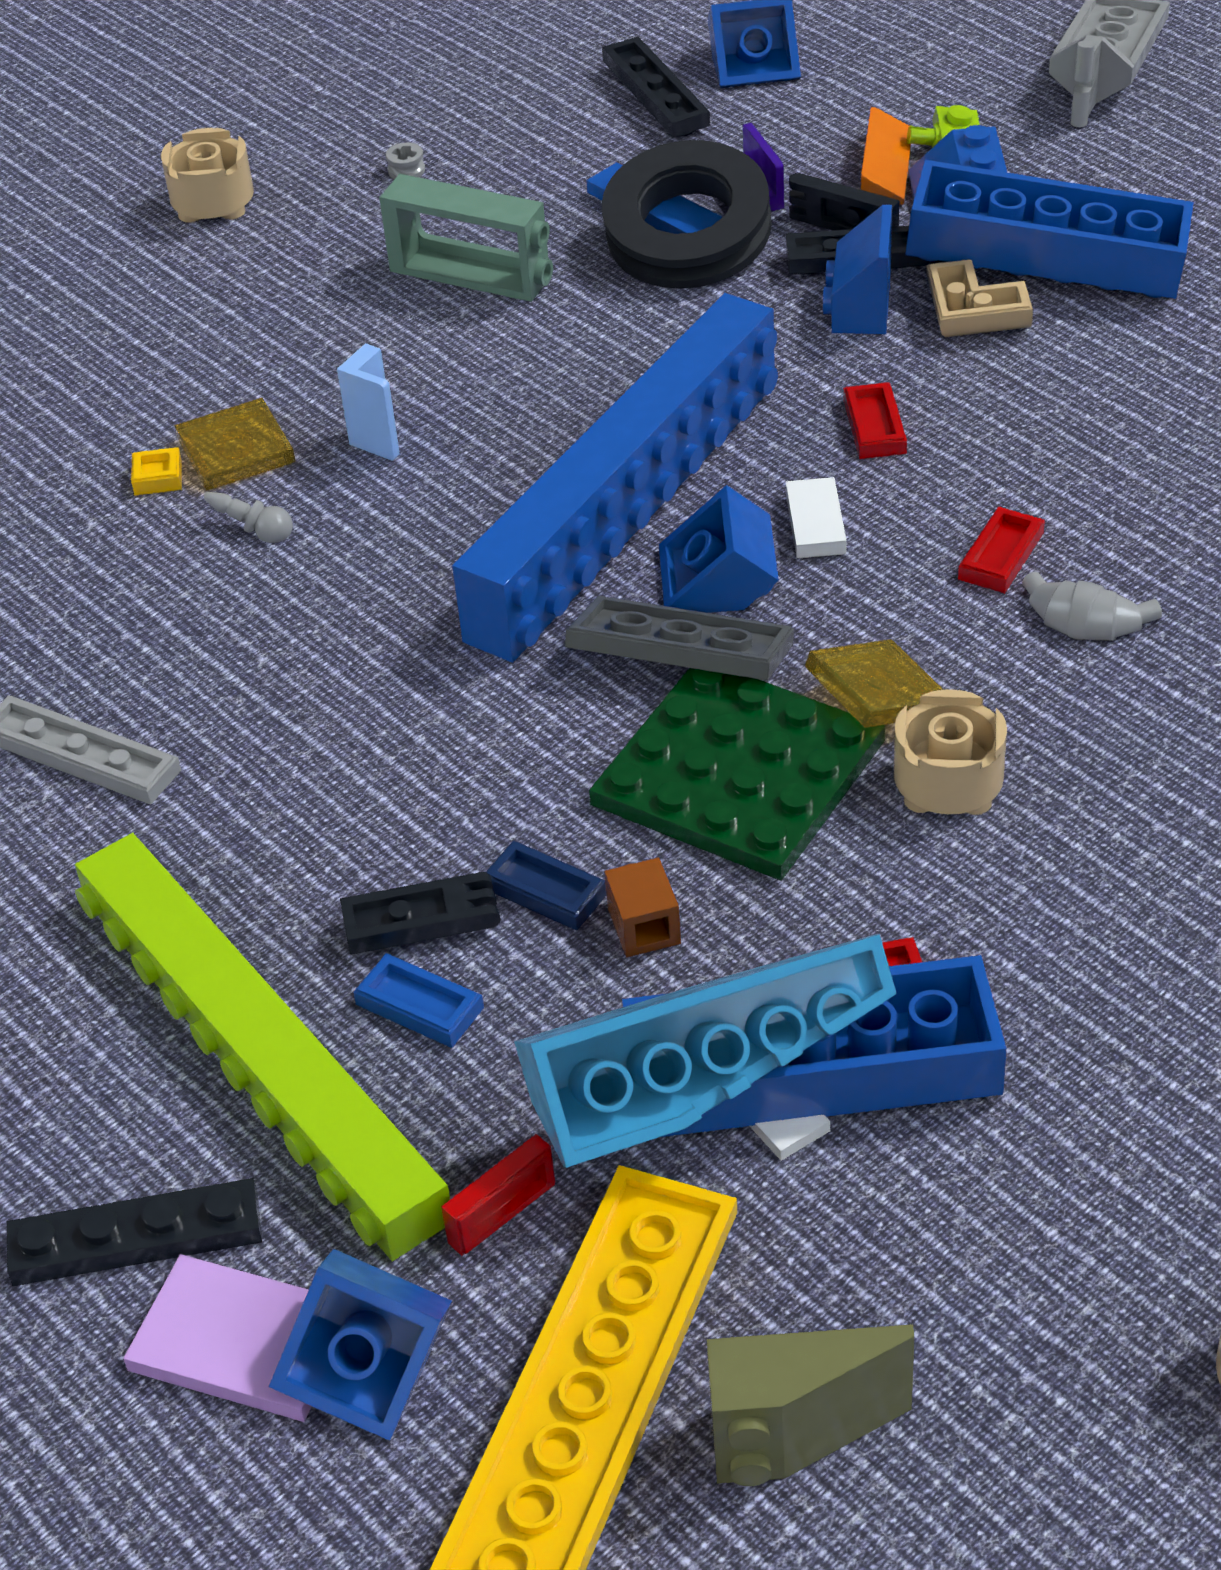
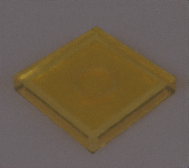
M263 398L174 425L177 439L206 491L296 462L291 444Z
M892 639L809 651L805 663L807 670L865 728L895 723L899 712L906 705L908 711L920 703V696L932 691L944 690Z

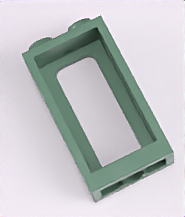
M399 174L379 197L390 272L530 302L534 300L543 286H547L551 280L553 263L548 258L547 247L550 228L548 222H545L543 202ZM420 213L515 232L518 238L519 253L428 234L422 228Z

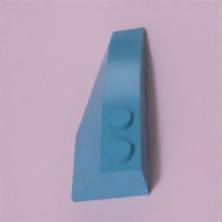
M875 934L681 989L514 1041L531 1102L563 1167L567 1168L689 1127L702 1118L701 1115L726 1099H733L750 1088L751 1083L778 1066L783 1067L802 1055V1051L827 1035L835 1034L897 993L880 934Z

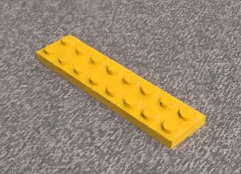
M618 1166L430 1570H586L736 1218L737 1198L625 1166Z

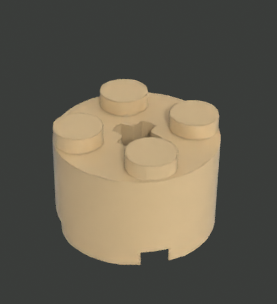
M202 128L182 134L183 142L172 147L171 141L164 146L161 152V160L169 199L173 209L178 212V217L181 221L191 223L200 219L217 217L231 220L245 214V205L251 200L254 188L244 139L240 136L238 140L233 139L230 136V131L222 128Z
M952 689L926 693L920 696V703L908 711L906 705L899 712L895 722L894 780L898 790L904 796V804L907 808L917 813L930 811L939 814L968 813L979 815L987 812L992 806V800L998 795L1004 782L1007 725L1003 714L997 708L995 714L983 706V698L974 693Z

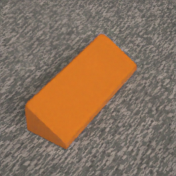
M875 107L870 109L861 172V190L900 200L899 205H902L905 200L911 144H907L909 125Z

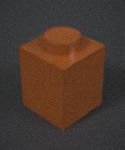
M659 857L604 871L608 911L626 958L681 944L679 905Z

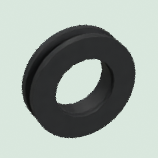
M685 140L666 143L648 149L630 159L616 171L608 182L602 198V216L607 245L613 259L632 277L659 287L695 288L725 280L742 271L758 257L764 249L771 232L772 221L769 189L764 173L748 155L722 143L704 140ZM702 194L711 196L730 207L726 215L715 224L694 233L673 234L660 231L644 221L648 213L661 202L679 195Z

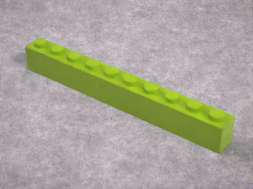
M134 833L121 838L75 864L81 887L75 890V894L86 915L90 919L98 916L103 921L104 931L111 944L117 951L121 952L126 949L131 954L133 966L146 985L155 982L160 988L161 998L170 1014L176 1020L184 1017L189 1022L192 1036L203 1053L209 1055L214 1052L218 1056L222 1071L231 1086L236 1091L245 1088L252 1096V1105L264 1125L269 1129L276 1125L284 1134L285 1145L293 1159L301 1167L309 1163L315 1170L318 1184L326 1198L334 1206L340 1203L344 1204L351 1213L350 1219L356 1232L365 1244L372 1246L377 1243L393 1262L445 1228L441 1206L450 1200L448 1185Z

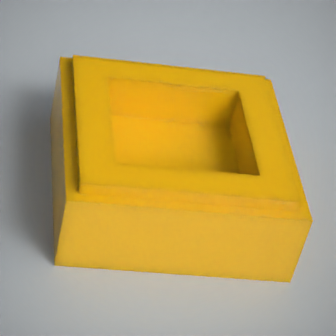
M179 447L132 453L131 483L134 496L182 490V460Z

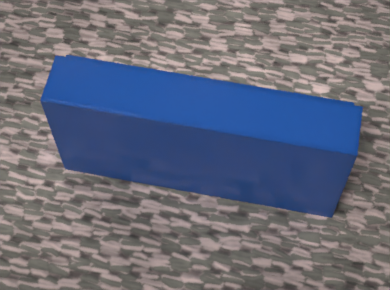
M387 953L353 992L357 1006L450 1048H453L484 1009L481 994Z

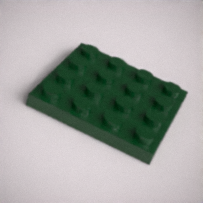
M689 668L589 789L590 805L782 881L884 743L885 725L759 679Z

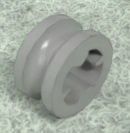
M410 142L391 146L386 151L389 176L393 179L399 174L421 177L425 172V164L422 160L424 154L421 146Z

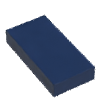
M514 840L486 871L492 878V890L496 895L576 931L606 897L605 880Z

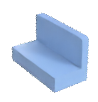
M365 343L337 368L349 445L393 461L400 453L390 385L385 379L381 349Z

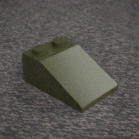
M913 1324L707 1339L717 1484L734 1482L741 1486H757L764 1484L768 1480L785 1479L912 1410L915 1338Z

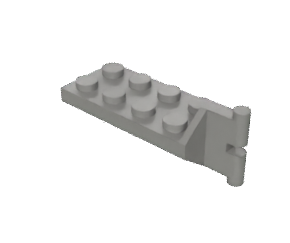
M1085 0L1051 55L1049 74L1073 95L1070 123L1072 126L1079 128L1087 126L1088 116L1096 103L1132 84L1169 17L1170 2L1160 0Z

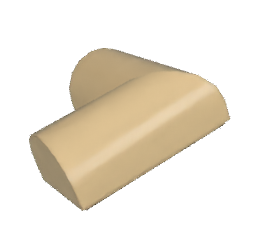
M970 259L926 265L927 278L943 336H962L1029 328L1032 326L1033 308L1025 281L979 286L973 263Z

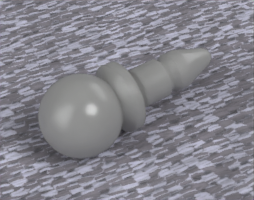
M206 492L204 494L205 501L216 511L222 514L227 513L229 517L238 521H245L244 531L248 533L255 531L257 537L264 542L276 543L283 541L292 532L293 522L291 516L281 507H264L263 502L256 500L251 507L250 504L237 498L232 499L230 495L225 493Z

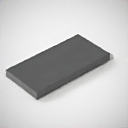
M598 596L566 629L565 647L768 681L793 646L794 628L774 623Z

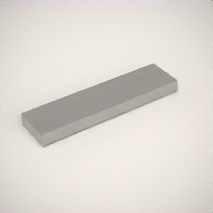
M10 695L0 704L1 749L151 805L181 771L179 758L166 752Z

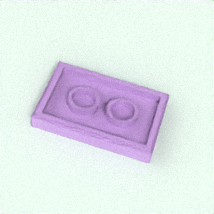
M180 1254L123 1358L127 1371L305 1422L312 1406L268 1386L306 1298L308 1289Z

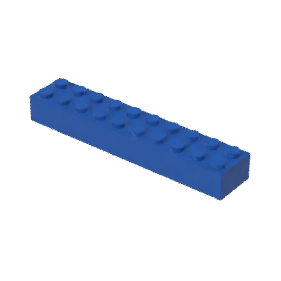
M724 293L452 565L463 643L513 663L527 647H531L537 642L542 631L557 616H561L566 611L569 603L576 595L594 581L597 573L610 559L620 554L627 541L639 529H643L648 524L651 516L665 501L672 499L677 488L691 474L699 470L702 462L716 447L723 445L728 434L741 421H745L749 417L752 409L762 398L772 393L778 379L774 354L777 332L774 330L773 308Z

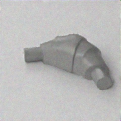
M1039 572L1027 574L1022 581V585L1030 594L1029 604L1044 620V625L1076 640L1114 641L1117 637L1141 631L1142 624L1162 617V609L1156 599L1135 604L1115 591L1106 590L1103 586L1092 582L1078 581L1075 583L1065 580L1063 582L1047 583Z

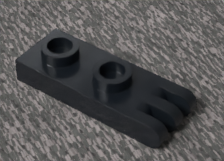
M801 173L789 176V188L792 189L789 191V202L792 204L789 206V217L791 219L829 230L854 229L880 206L892 205L891 227L899 226L900 200Z
M478 872L340 898L350 955L496 927L500 923L501 918L499 909L496 907L497 900L495 892L492 890L493 883L490 874Z

